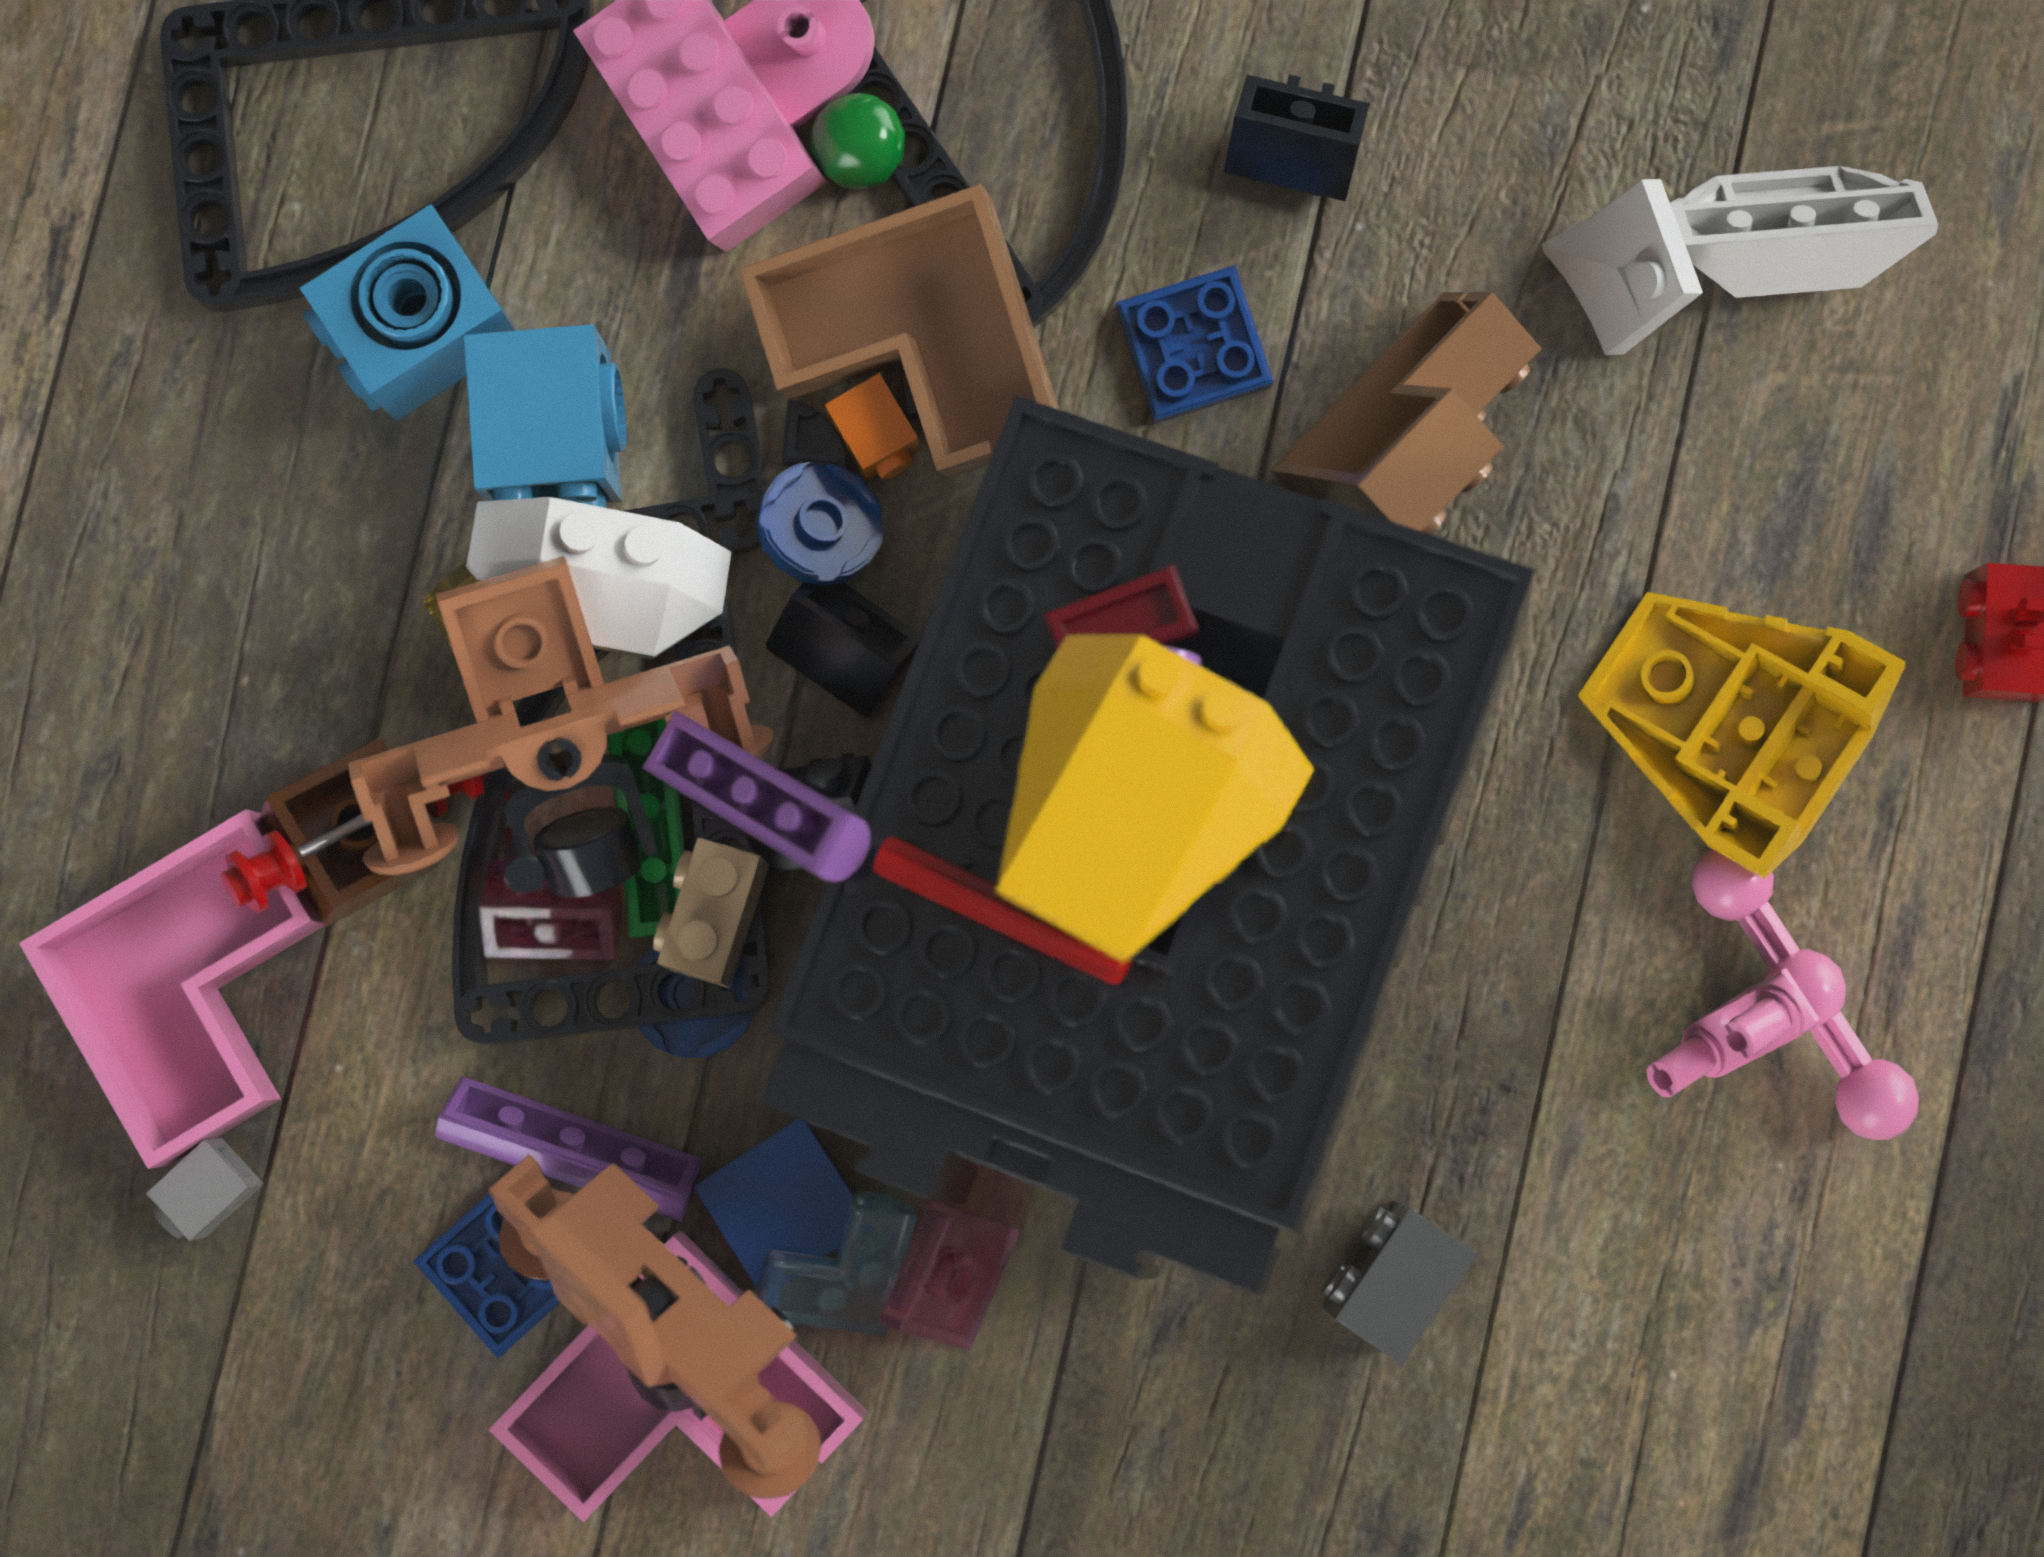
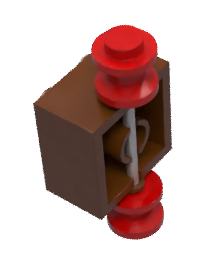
M382 738L265 797L260 816L261 822L268 831L264 835L265 850L250 858L245 857L237 850L227 854L225 859L228 869L220 873L223 885L237 907L241 908L248 904L254 912L260 913L268 908V893L285 885L295 893L301 890L304 891L326 928L439 866L441 860L414 872L400 875H379L370 871L362 861L365 851L379 840L372 820L368 822L364 820L351 783L348 763L388 751ZM488 773L449 784L450 796L426 803L428 813L434 818H439L446 814L448 811L447 798L460 791L471 799L484 793L482 780L488 777Z

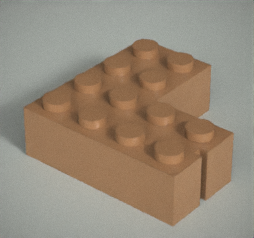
M981 184L739 268L777 390L795 399L902 362L936 471L948 478L989 465L1016 395L1059 410L992 197Z
M1443 292L1270 471L1287 490L1319 501L1326 499L1431 534L1439 527L1446 516L1443 509L1460 492L1465 493L1472 490L1490 473L1492 465L1489 462L1504 446L1482 422L1486 416L1483 409L1499 392L1501 394L1506 393L1523 381L1530 371L1527 363L1542 348L1493 292H1469L1468 294L1465 292Z

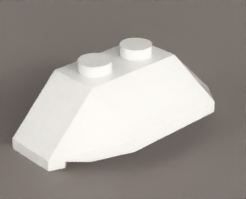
M1843 166L1715 176L1694 188L1684 198H1677L1670 203L1692 264L1735 298L1861 288L1936 235L1939 225L1922 182L1904 179L1899 183L1882 174Z
M553 497L481 501L476 504L466 568L477 580L482 581L564 556L591 643L595 649L653 659L703 625L719 617L723 612L731 551L679 522Z

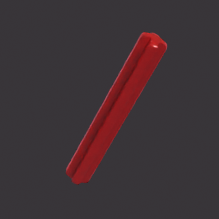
M888 837L877 851L873 870L877 875L1107 983L1118 985L1130 968L1133 956L1125 963L1120 962L996 893L997 884L899 838Z

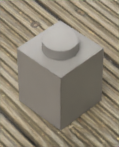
M218 1137L204 1139L146 1194L158 1206L153 1210V1214L163 1228L176 1238L180 1239L185 1236L189 1241L208 1237L264 1183L224 1139Z

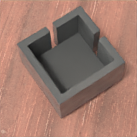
M1393 1201L1388 1210L1378 1206L1362 1227L1358 1239L1365 1244L1358 1258L1353 1260L1351 1265L1342 1260L1328 1277L1322 1288V1293L1327 1295L1328 1299L1322 1308L1341 1324L1400 1365H1403L1476 1256V1253L1411 1208Z

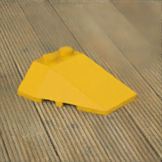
M1647 592L1579 692L1578 698L1709 848L1765 879L1804 842L1873 738L1903 673L1906 661L1848 630L1828 626L1827 630L1788 623L1786 618L1766 615V618L1729 612L1727 607Z
M1067 635L1035 686L1029 710L1030 717L1020 759L1018 782L1009 819L996 893L1120 962L1125 963L1185 912L1191 902L1216 881L1220 882L1252 850L1263 841L1267 842L1281 830L1314 769L1268 703L1143 635Z

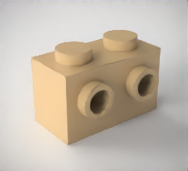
M697 837L693 852L683 851L675 871L673 887L681 890L673 914L665 912L656 929L653 950L660 951L657 964L677 973L731 988L770 865L759 855Z

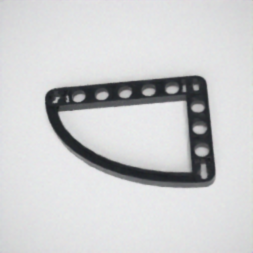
M234 0L184 6L175 9L166 16L161 26L160 40L183 273L187 291L199 304L213 312H229L277 304L304 297L300 287L430 204H432L451 233L462 228L505 194L533 166L558 133L575 103L588 68L590 57L573 30L594 16V0H569V6L564 8H558L555 0H536L539 12L531 13V0H518L515 11L505 17H494L488 14L485 10L486 0H455L457 3L456 12L452 19L443 24H432L424 19V7L429 0ZM385 2L391 5L395 11L394 20L391 25L379 32L365 29L362 25V15L365 9L373 3ZM321 9L331 13L333 18L332 27L325 36L318 39H309L301 34L300 24L308 12ZM255 16L269 20L271 26L270 34L262 44L246 46L240 43L238 37L239 28L244 21ZM221 21H223L222 30L225 39L229 45V47L225 49L221 42L217 39V37L214 36L223 35L218 25V23ZM197 26L205 36H214L198 39L196 41V50L188 51L183 43L179 42L180 39H185L189 36V27ZM560 29L556 53L543 87L525 117L503 144L469 176L421 209L357 241L308 258L260 270H247L227 67ZM207 84L213 87L215 93L214 102L208 110L200 114H190L184 111L182 104L183 96L191 86ZM204 144H212L218 147L221 156L215 170L205 175H198L190 171L189 157L195 148ZM212 204L225 208L227 215L226 224L220 232L211 236L201 235L196 232L194 225L195 217L203 207ZM230 247L229 252L221 251ZM199 249L216 251L219 269L228 277H231V281L221 284L220 294L214 295L211 290L202 285L203 281L212 279L213 265L212 259L205 252L198 253Z
M1078 0L1090 41L1097 81L1099 108L1098 157L1091 191L1078 227L1062 255L1037 283H1035L1006 240L1022 294L1029 298L1026 301V306L1033 328L1058 310L1082 282L1101 250L1117 205L1125 165L1128 110L1126 73L1118 26L1110 0ZM874 46L872 60L866 74L848 94L863 93L866 89L873 86L887 89L894 98L892 108L896 111L905 131V138L916 137L922 140L928 148V155L923 163L916 167L898 165L892 173L891 178L913 208L927 203L929 195L939 188H951L957 192L970 188L961 172Z
M726 593L722 614L708 623V631L712 637L722 633L723 640L700 639L687 645L686 637L675 644L676 662L729 645L737 657L732 607ZM699 629L689 636L700 638ZM593 648L598 663L611 652ZM563 686L523 698L515 710L520 727L534 724L545 717H553L559 706L566 699ZM505 762L504 768L488 772V777L483 779L484 793L477 797L473 807L461 857L454 908L452 949L454 1019L457 1029L466 1039L480 1045L494 1046L743 1015L758 1011L767 1003L772 992V974L763 891H761L753 916L752 926L743 948L746 949L755 944L757 947L756 956L743 954L746 973L751 977H758L759 986L748 990L747 1001L739 1002L737 994L726 991L723 986L690 977L696 988L692 1003L687 1008L679 1011L670 1010L662 1002L660 996L661 987L667 978L681 973L668 970L659 964L488 985L489 916L495 869L501 847V834L505 829L507 821L503 806V795L510 786L519 781L518 778L510 773ZM691 798L695 842L697 837L716 843L727 839L736 840L744 846L746 852L755 854L742 829ZM622 982L630 990L632 996L631 1005L628 1011L621 1017L615 1019L607 1018L598 1009L597 995L606 984ZM547 990L560 991L565 996L568 1004L564 1019L553 1026L541 1025L536 1020L533 1012L535 1000L542 992ZM521 993L519 1014L525 1026L524 1030L516 1031L518 1020L514 1018L493 1021L491 1032L485 1034L483 1026L472 1023L471 1015L482 1009L483 999L488 998L490 1006L499 1009L515 1008L516 1003L512 995Z

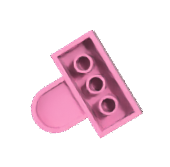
M615 0L573 30L707 240L726 253L828 183V180L820 172L815 160L795 130L814 118L829 102L852 91L866 74L874 51L872 22L860 0H753L726 20H723L711 0Z

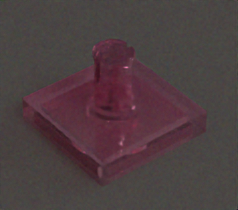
M930 1199L915 1235L903 1227H896L885 1238V1241L905 1250L907 1254L899 1251L896 1253L886 1247L881 1248V1263L888 1268L898 1270L899 1273L878 1321L899 1332L971 1350L1020 1234V1230L1002 1221L939 1200Z

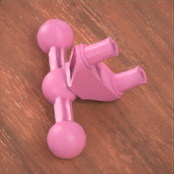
M1708 848L1693 867L1692 887L1697 902L1712 916L1726 921L1737 920L1769 970L1764 975L1763 981L1748 988L1689 1025L1683 1031L1681 1044L1647 1067L1646 1073L1650 1085L1662 1097H1672L1703 1076L1722 1077L1810 1031L1841 1078L1836 1085L1835 1105L1841 1122L1855 1135L1871 1141L1890 1140L1900 1136L1910 1127L1918 1115L1919 1095L1914 1079L1898 1064L1883 1059H1871L1840 1012L1845 1004L1846 984L1840 967L1825 954L1811 949L1800 950L1768 902L1773 895V872L1765 879H1762L1715 850Z

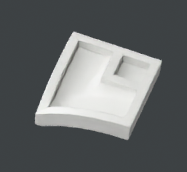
M1661 179L1640 180L1631 189L1597 213L1555 237L1548 239L1541 245L1544 254L1555 265L1577 296L1597 334L1605 355L1625 354L1703 293Z

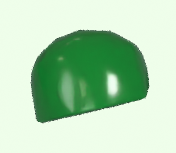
M866 93L842 95L829 102L817 114L811 127L810 152L820 172L838 186L854 191L865 190L886 183L902 161L905 131L896 111L886 102L881 101L879 97Z

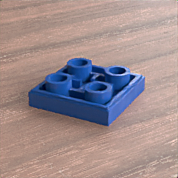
M1235 265L1116 302L1115 309L1153 425L1273 387L1274 380Z
M800 1118L693 1186L762 1297L872 1226L871 1220L807 1121Z
M489 1193L413 1262L491 1352L499 1358L561 1302L557 1299L550 1280L526 1278L509 1267L500 1252L499 1232L504 1216L497 1210Z

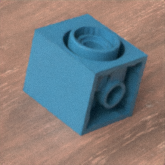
M432 204L300 287V290L311 305V308L302 314L324 346L328 345L338 360L345 357L346 360L337 365V368L351 390L359 399L362 397L372 412L382 407L395 421H398L467 376L464 335L516 331Z
M595 325L464 335L474 489L486 501L553 497L606 508V502L622 501L619 452L625 451L627 441L623 386L617 364L612 362L611 352Z

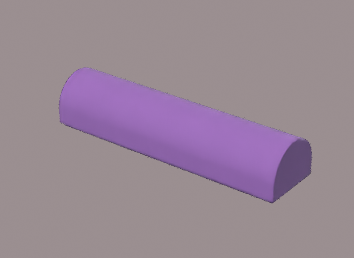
M676 710L643 766L644 770L827 881L837 882L846 879L860 867L867 855L870 845V830L865 821Z
M461 1076L438 1117L435 1134L439 1140L513 1165H517L530 1154L538 1162L543 1175L580 1188L584 1187L604 1169L614 1163L659 1205V1208L654 1213L679 1222L682 1221L695 1190L693 1186L697 1184L704 1158Z

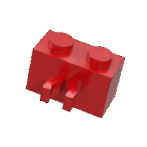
M1986 563L1968 572V578L1962 581L1958 593V612L1961 617H1966L1965 642L1959 644L1955 657L1956 677L1958 680H1963L1962 697L2027 702L2043 701L2044 567Z

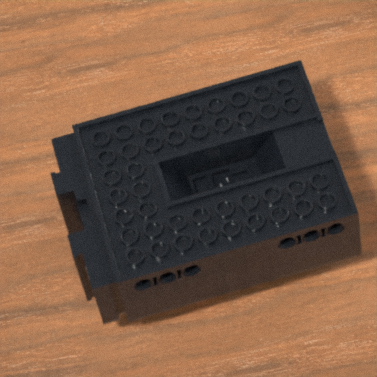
M1016 395L853 813L865 821L869 827L870 845L867 855L860 867L846 879L837 882L827 881L769 1032L785 1039L760 1103L870 1145L871 1148L867 1158H859L855 1168L856 1171L928 1199L965 1205L981 1164L1077 1201L1060 1250L1134 1279H1157L1161 1267L1155 1265L1157 1257H1160L1255 1295L1265 1294L1281 1252L1280 1248L1274 1247L1280 1229L1284 1228L1301 1235L1387 1001V986L1393 969L1399 968L1407 946L1413 914L1416 907L1421 906L1432 877L1438 846L1444 844L1524 625L1535 569L1326 499L1319 501L1221 468L1219 463ZM1172 565L1175 566L1199 634L1165 647L1184 650L1201 658L1200 667L1268 703L1314 769L1281 830L1267 842L1263 841L1238 862L1233 871L1220 882L1216 881L1191 902L1185 912L1133 955L1127 974L1118 985L1107 983L877 875L873 870L875 856L882 843L888 837H896L998 884L1009 819L1018 782L1020 759L1030 717L1029 710L1035 686L1057 652L1044 614Z

